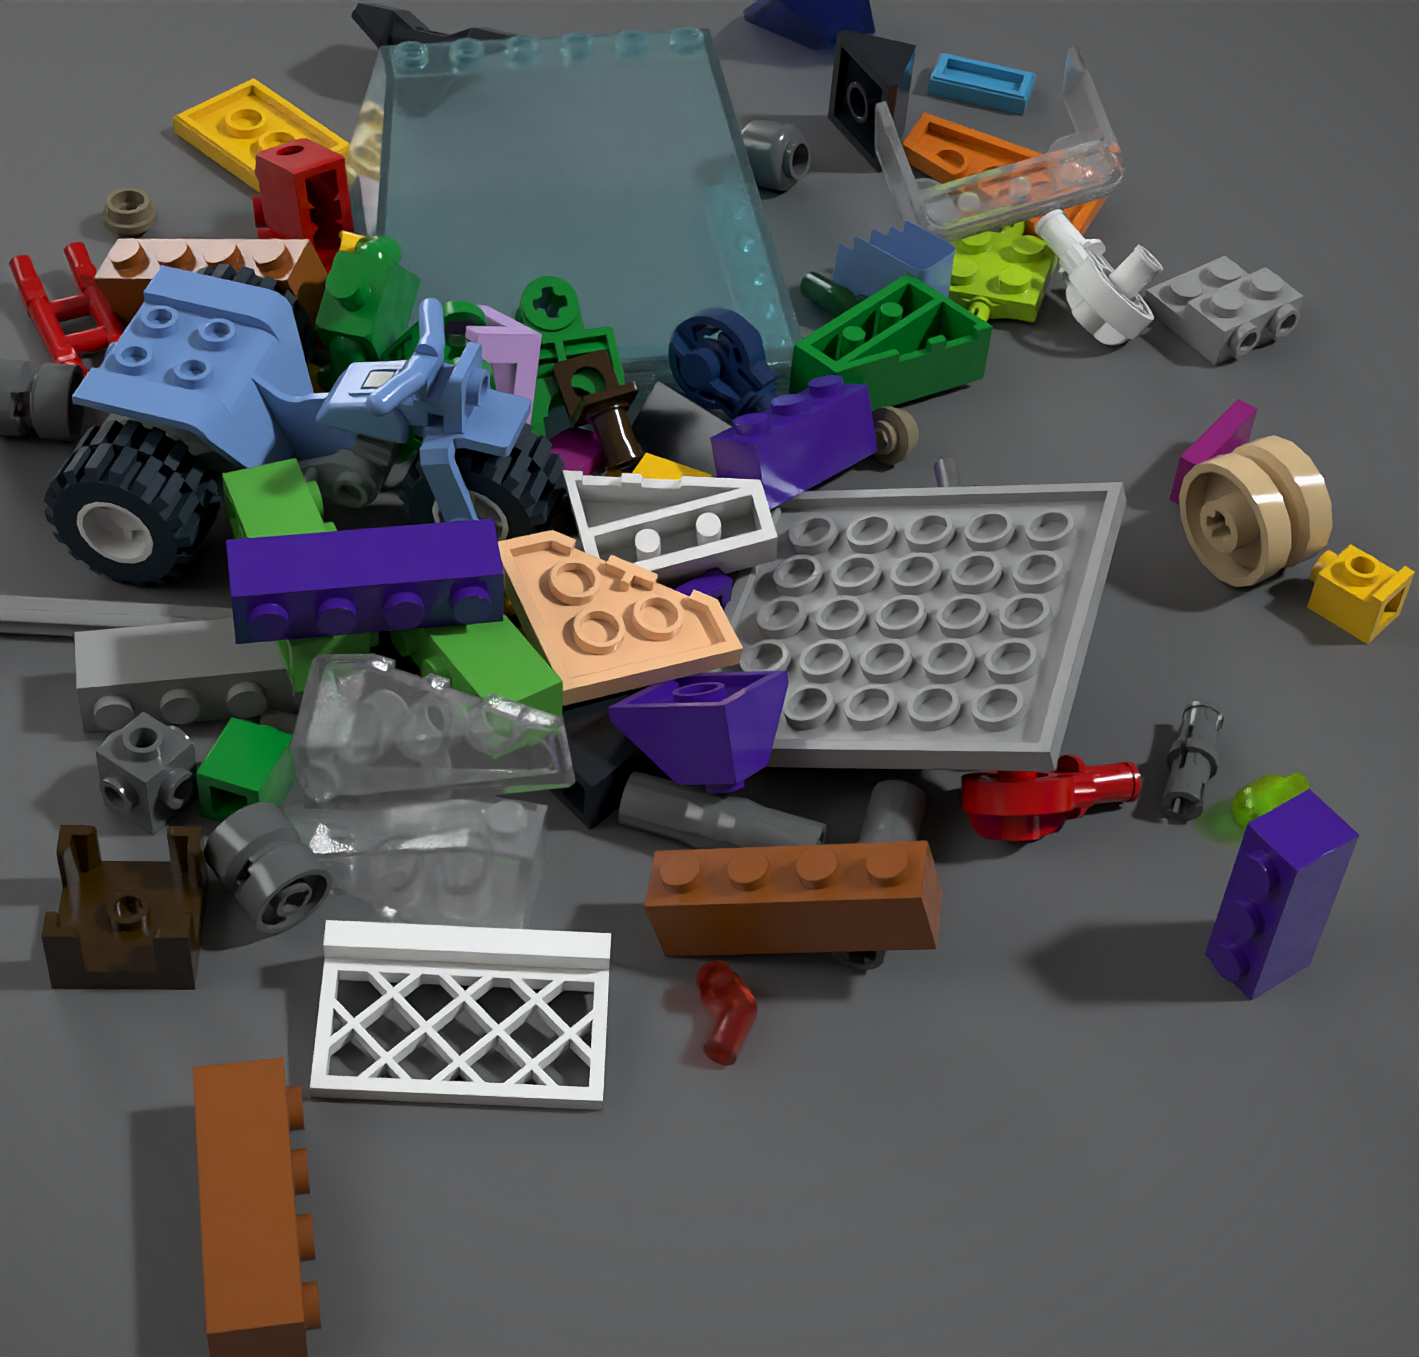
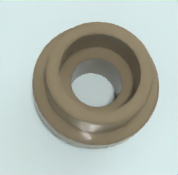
M132 187L120 188L107 196L106 204L102 209V220L105 227L110 231L122 236L133 237L144 233L154 226L157 221V209L145 191Z
M885 406L872 411L877 452L872 455L880 462L889 465L906 460L916 448L919 440V430L914 418L907 411L892 406Z

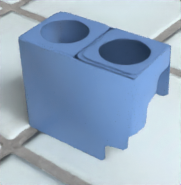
M908 220L904 223V231H900L894 226L889 228L888 235L876 229L872 230L869 243L859 237L854 238L853 249L843 243L839 244V248L836 251L833 281L846 287L855 297L861 294L870 297L906 273H909L948 298L956 248L948 241Z

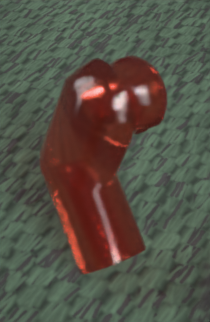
M715 960L704 964L697 972L695 978L696 987L701 991V1001L715 1022L703 1050L708 1058L715 1063L728 1066L736 1062L756 1021L758 1006L740 975L733 972L726 962Z

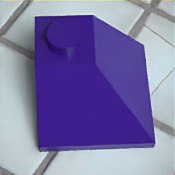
M787 670L708 672L653 684L608 707L609 718L621 732L677 785H704L705 792L711 794L736 791L745 786L744 780L763 769L769 763L789 685Z

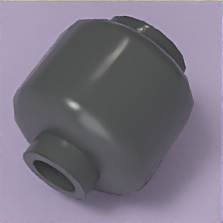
M757 119L748 123L733 141L731 160L735 165L738 177L745 185L787 191L807 174L811 162V148L796 125Z

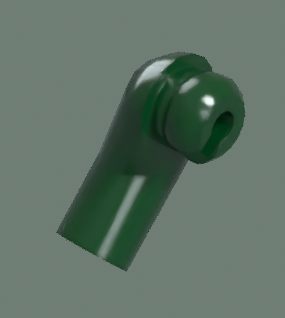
M817 272L806 274L800 283L801 294L820 305L833 319L868 298V296L862 294L855 297L846 287Z

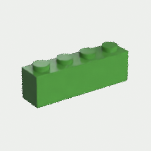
M296 458L222 474L226 519L234 539L337 531L332 521L323 522L321 517L324 515L319 487L315 480L306 482ZM371 632L275 641L294 692L297 693L371 675L370 647L379 645V633Z
M504 613L503 621L389 631L391 641L398 653L403 657L409 655L421 669L423 679L430 692L436 697L441 695L454 709L457 721L463 732L469 738L477 737L493 758L562 728L563 681Z

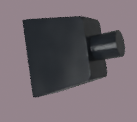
M626 692L562 706V728L513 749V755L589 830L599 825L620 807L626 783L633 771L636 770L656 776L660 770L642 750L610 721L608 707L629 697Z

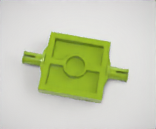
M1014 215L1008 216L1000 233L988 231L981 227L967 228L956 226L949 241L956 249L948 298L985 322L989 319L999 318L1034 322L1057 265L1058 257L1044 240L1036 236L1023 235L1027 225L1024 218L1019 215L1015 224Z

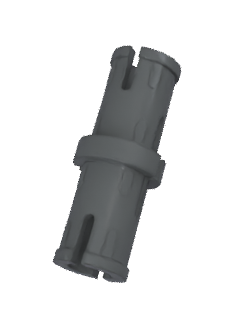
M1194 701L1185 707L1178 740L1170 746L1166 762L1170 775L1165 792L1163 793L1161 806H1165V813L1174 819L1190 821L1202 814L1207 784L1216 775L1220 757L1216 750V745L1224 722V714L1220 715L1221 709L1211 702Z

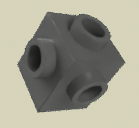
M145 712L138 715L124 728L111 733L105 739L102 746L95 751L100 776L99 789L103 796L104 804L153 836L199 797L193 742L178 727L173 725L166 726Z

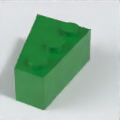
M906 273L794 344L789 394H798L808 389V382L812 379L837 375L843 377V383L868 385L871 410L874 411L881 407L894 406L984 378L993 326L913 275Z

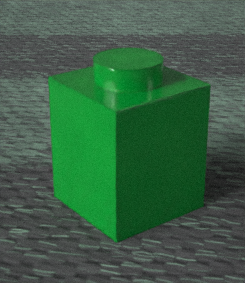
M231 717L196 772L201 817L222 823L231 814L245 806L258 802H272L280 808L297 779L293 735L281 732L268 725H257Z

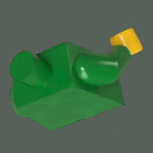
M343 230L340 231L338 237L341 239L340 248L333 259L331 271H329L326 277V288L316 318L315 328L329 355L330 363L319 367L309 362L307 366L314 393L330 392L338 377L353 362L382 361V353L406 332L421 279L398 265L402 258V249L393 238L388 236H362Z

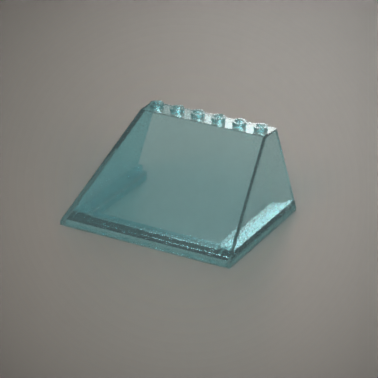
M679 27L671 31L652 32L630 29L620 33L595 35L574 32L565 36L539 38L518 35L510 39L482 41L462 38L454 42L426 44L406 41L398 45L380 46L345 165L355 234L362 236H388L396 240L402 249V258L398 265L421 279L407 330L418 321L420 302L426 298H435L441 304L449 301H466L475 305H487L514 319L525 287L538 277L555 276L568 282L575 290L579 300L584 329L613 325L625 376V384L636 381L640 390L633 402L646 401L657 381L684 393L674 379L669 364L668 348L670 335L681 322L704 309L712 307L730 309L740 314L761 334L765 350V362L779 376L776 379V391L789 390L794 344L802 339V335L709 28ZM722 330L718 331L717 333L711 336L706 335L704 338L717 339L719 332H721Z

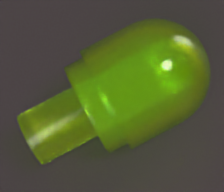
M1293 772L1286 777L1279 774H1270L1256 778L1241 787L1233 796L1231 815L1235 824L1245 831L1249 822L1310 789L1309 782L1300 772Z

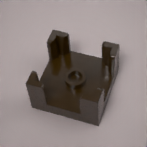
M60 825L56 854L63 888L59 912L46 911L41 936L52 989H196L209 880L207 863L203 853L205 846L202 826H172L168 828L167 840L170 861H102L97 829L94 826Z

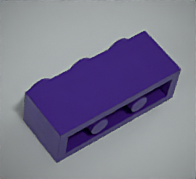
M837 375L822 376L808 382L809 388L798 394H788L774 398L771 401L772 407L760 413H750L735 418L732 427L710 437L717 478L761 480L769 510L874 454L877 452L868 385L843 383V377Z
M1310 789L1247 824L1205 951V955L1212 961L1217 972L1224 979L1232 981L1251 1001L1310 966L1359 838V834Z

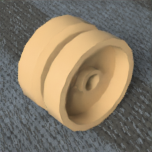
M1275 435L1255 439L1235 448L1232 453L1218 455L1195 465L1184 476L1179 494L1181 521L1190 546L1202 565L1218 580L1234 587L1254 585L1275 575L1281 568L1293 567L1315 557L1327 546L1333 527L1332 503L1324 479L1311 458L1292 441Z

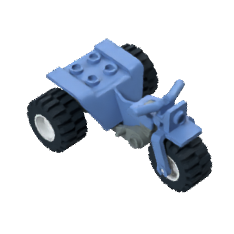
M218 264L215 270L206 266L199 269L197 273L161 265L143 292L144 303L119 340L112 342L108 346L100 368L92 367L72 395L73 404L98 409L111 414L102 427L94 425L79 439L49 484L50 486L45 492L44 502L48 505L44 511L46 520L55 526L52 533L58 542L68 546L69 550L67 552L77 561L82 560L90 566L88 569L99 575L103 573L110 576L115 582L126 585L127 581L133 582L137 587L150 588L152 583L159 586L170 584L174 577L179 579L185 573L218 517L217 512L221 507V497L215 493L219 487L215 477L206 474V469L228 473L296 458L306 482L315 480L321 496L337 499L342 504L351 508H360L365 504L372 503L378 496L398 458L399 451L397 447L399 444L406 443L409 439L410 425L411 430L417 436L423 438V443L410 465L399 491V499L404 502L400 508L403 518L413 522L412 525L494 518L497 540L503 541L552 530L567 494L565 493L566 486L562 472L565 464L560 454L551 453L550 449L553 444L544 435L537 437L531 432L533 427L526 423L531 412V400L526 397L491 389L490 371L482 369V344L468 342L456 365L444 363L443 307L437 299L426 298L420 302L418 308L420 340L409 360L353 362L338 377L330 392L314 393L307 366L315 351V348L312 346L315 341V333L313 328L307 326L310 318L306 310L297 307L294 304L297 298L289 290L282 291L276 286L277 281L268 275L262 278L255 275V270L242 266L238 271L231 264Z

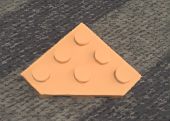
M554 530L498 541L504 572L505 592L529 643L563 681L562 706L739 664L743 647L718 599L693 590L690 596L682 594L657 583L658 574L613 555L606 562L575 548V539Z

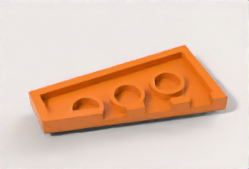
M926 112L922 114L902 143V160L1004 222L1008 216L1014 215L1015 224L1017 216H1021L1027 225L1023 233L1036 236L1043 240L1041 236L1039 237L1035 232L1036 226L1047 213L1056 209L1064 211L1070 222L1083 236L1110 194L1112 178Z

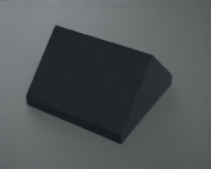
M850 30L838 31L828 119L877 173L887 171L905 130L916 45Z
M657 381L631 428L643 456L645 453H649L703 471L717 478L710 437L732 427L733 422L690 396ZM638 463L629 467L628 469L634 471Z

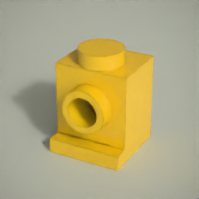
M1352 544L1339 555L1331 550H1327L1317 560L1310 573L1309 579L1314 583V587L1307 608L1368 645L1400 615L1415 571L1404 566L1397 572Z

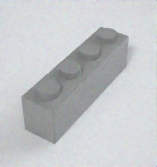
M233 618L74 632L76 690L84 733L122 729L142 712L147 713L164 725L231 719V717L250 718L263 715L346 707L344 681L295 693L275 641L236 644Z

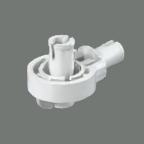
M1061 209L1047 213L1038 222L1035 232L1039 237L1041 236L1060 259L1058 275L1067 285L1066 297L1072 309V314L1097 340L1111 346L1122 344L1128 339L1137 337L1154 320L1152 311L1138 294L1157 274L1163 271L1162 265L1148 250L1138 244L1134 251L1114 270L1102 256L1106 251V247L1101 240H1085L1067 218L1066 213Z

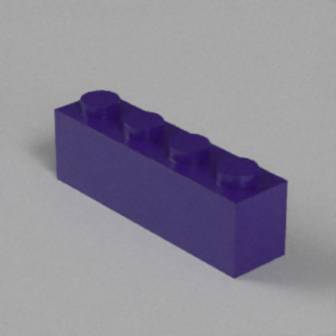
M494 518L226 540L236 644L503 621L504 572Z

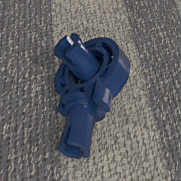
M721 307L707 308L681 322L671 333L668 348L669 364L674 379L686 395L709 409H721L732 421L739 416L760 413L772 407L771 401L778 397L775 394L777 389L775 384L779 376L765 362L766 355L761 334L740 314ZM722 330L721 332H719L717 339L704 338L706 335L711 336L717 333L718 331Z

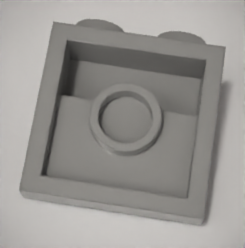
M1222 256L1147 289L1144 301L1157 319L1216 366L1238 355H1245L1253 348L1277 337H1284L1293 331L1300 319L1299 310L1303 295L1267 267L1248 274L1227 256Z

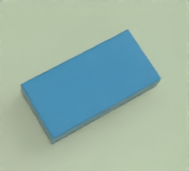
M941 53L929 80L928 94L1024 115L1034 89L1036 74Z

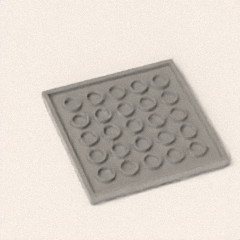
M1123 482L804 491L770 510L778 537L777 560L740 570L732 589L731 601L725 606L724 613L743 647L739 664L703 673L787 670L789 685L769 763L766 767L1055 771L1127 502Z

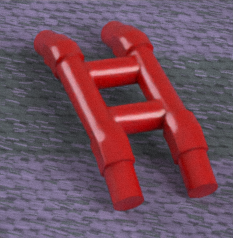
M73 242L63 250L70 266L78 295L50 302L41 280L36 274L30 256L19 255L9 261V265L16 281L22 304L28 316L31 317L53 363L80 365L85 378L89 371L83 366L82 360L78 356L107 349L112 342H117L125 331L117 314L94 280L97 271L95 265L90 260L85 244L83 242ZM92 315L98 326L97 328L65 335L59 323Z

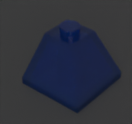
M757 0L743 11L744 19L747 22L814 51L831 48L833 55H835L838 31L850 30L868 35L876 33L869 0Z

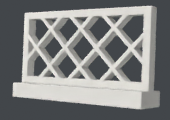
M326 920L323 942L325 959L310 1081L311 1097L602 1110L611 933ZM339 980L369 981L383 996L353 1018L337 1001ZM389 982H395L398 984L393 987ZM421 984H438L454 1000L428 1021H425L404 998ZM461 986H470V987H469L467 990H464ZM493 987L511 988L525 1004L498 1025L476 1000ZM532 989L542 990L536 994ZM564 990L594 992L593 1010L571 1028L547 1005ZM394 1007L412 1025L415 1031L389 1052H386L365 1029ZM465 1010L488 1034L459 1056L437 1032ZM536 1013L559 1038L532 1059L509 1035ZM336 1018L343 1027L333 1034L334 1019ZM592 1029L590 1048L581 1037ZM353 1038L376 1060L375 1063L357 1077L328 1075L330 1056ZM427 1041L449 1065L431 1080L411 1079L398 1063ZM498 1044L521 1069L504 1083L484 1082L470 1066ZM570 1047L590 1067L589 1087L558 1086L543 1069ZM387 1072L392 1078L380 1077ZM459 1075H460V1076L462 1077V1079L464 1080V1081H453V1080H454L455 1078H457ZM533 1079V1080L536 1082L537 1085L526 1084V1083H527L529 1080Z

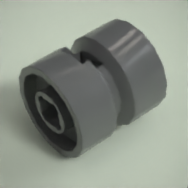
M0 359V435L26 437L31 429H35L38 436L43 439L76 441L81 432L85 413V406L73 404L72 395L84 379L81 366L43 363L41 368L35 371L30 361Z
M258 802L245 806L231 814L216 827L208 838L203 851L206 863L225 888L235 892L238 905L257 930L264 934H277L291 929L306 920L321 906L329 895L333 884L331 873L313 850L306 844L301 843L298 831L280 808L272 802Z

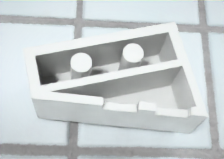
M563 470L567 496L583 552L606 562L613 555L658 574L657 583L668 588L681 586L716 567L727 574L777 560L778 537L761 480L681 476V480L642 478V474L622 473V477L583 475L582 471Z

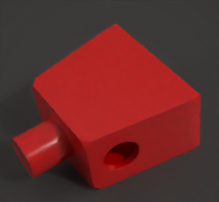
M307 138L293 140L259 151L255 157V175L259 181L263 213L268 227L279 239H310L322 264L325 265L333 262L340 248L341 239L338 238L340 231L343 230L355 234L345 158Z

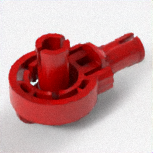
M1074 754L1060 756L1055 771L989 770L968 773L961 776L962 811L968 813L971 826L977 834L985 839L1006 841L1039 839L1040 836L1053 833L1061 826L1063 820L1082 818L1085 815V811L1090 806H1093V804L1134 802L1140 793V774L1132 762L1121 761L1116 764L1086 766L1082 759Z

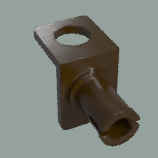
M605 350L595 351L555 363L552 367V374L572 429L593 424L609 472L623 470L639 463L643 458V454L638 448L626 415L640 391L637 382L619 386L609 355ZM584 369L595 371L604 382V390L580 398L572 389V376Z

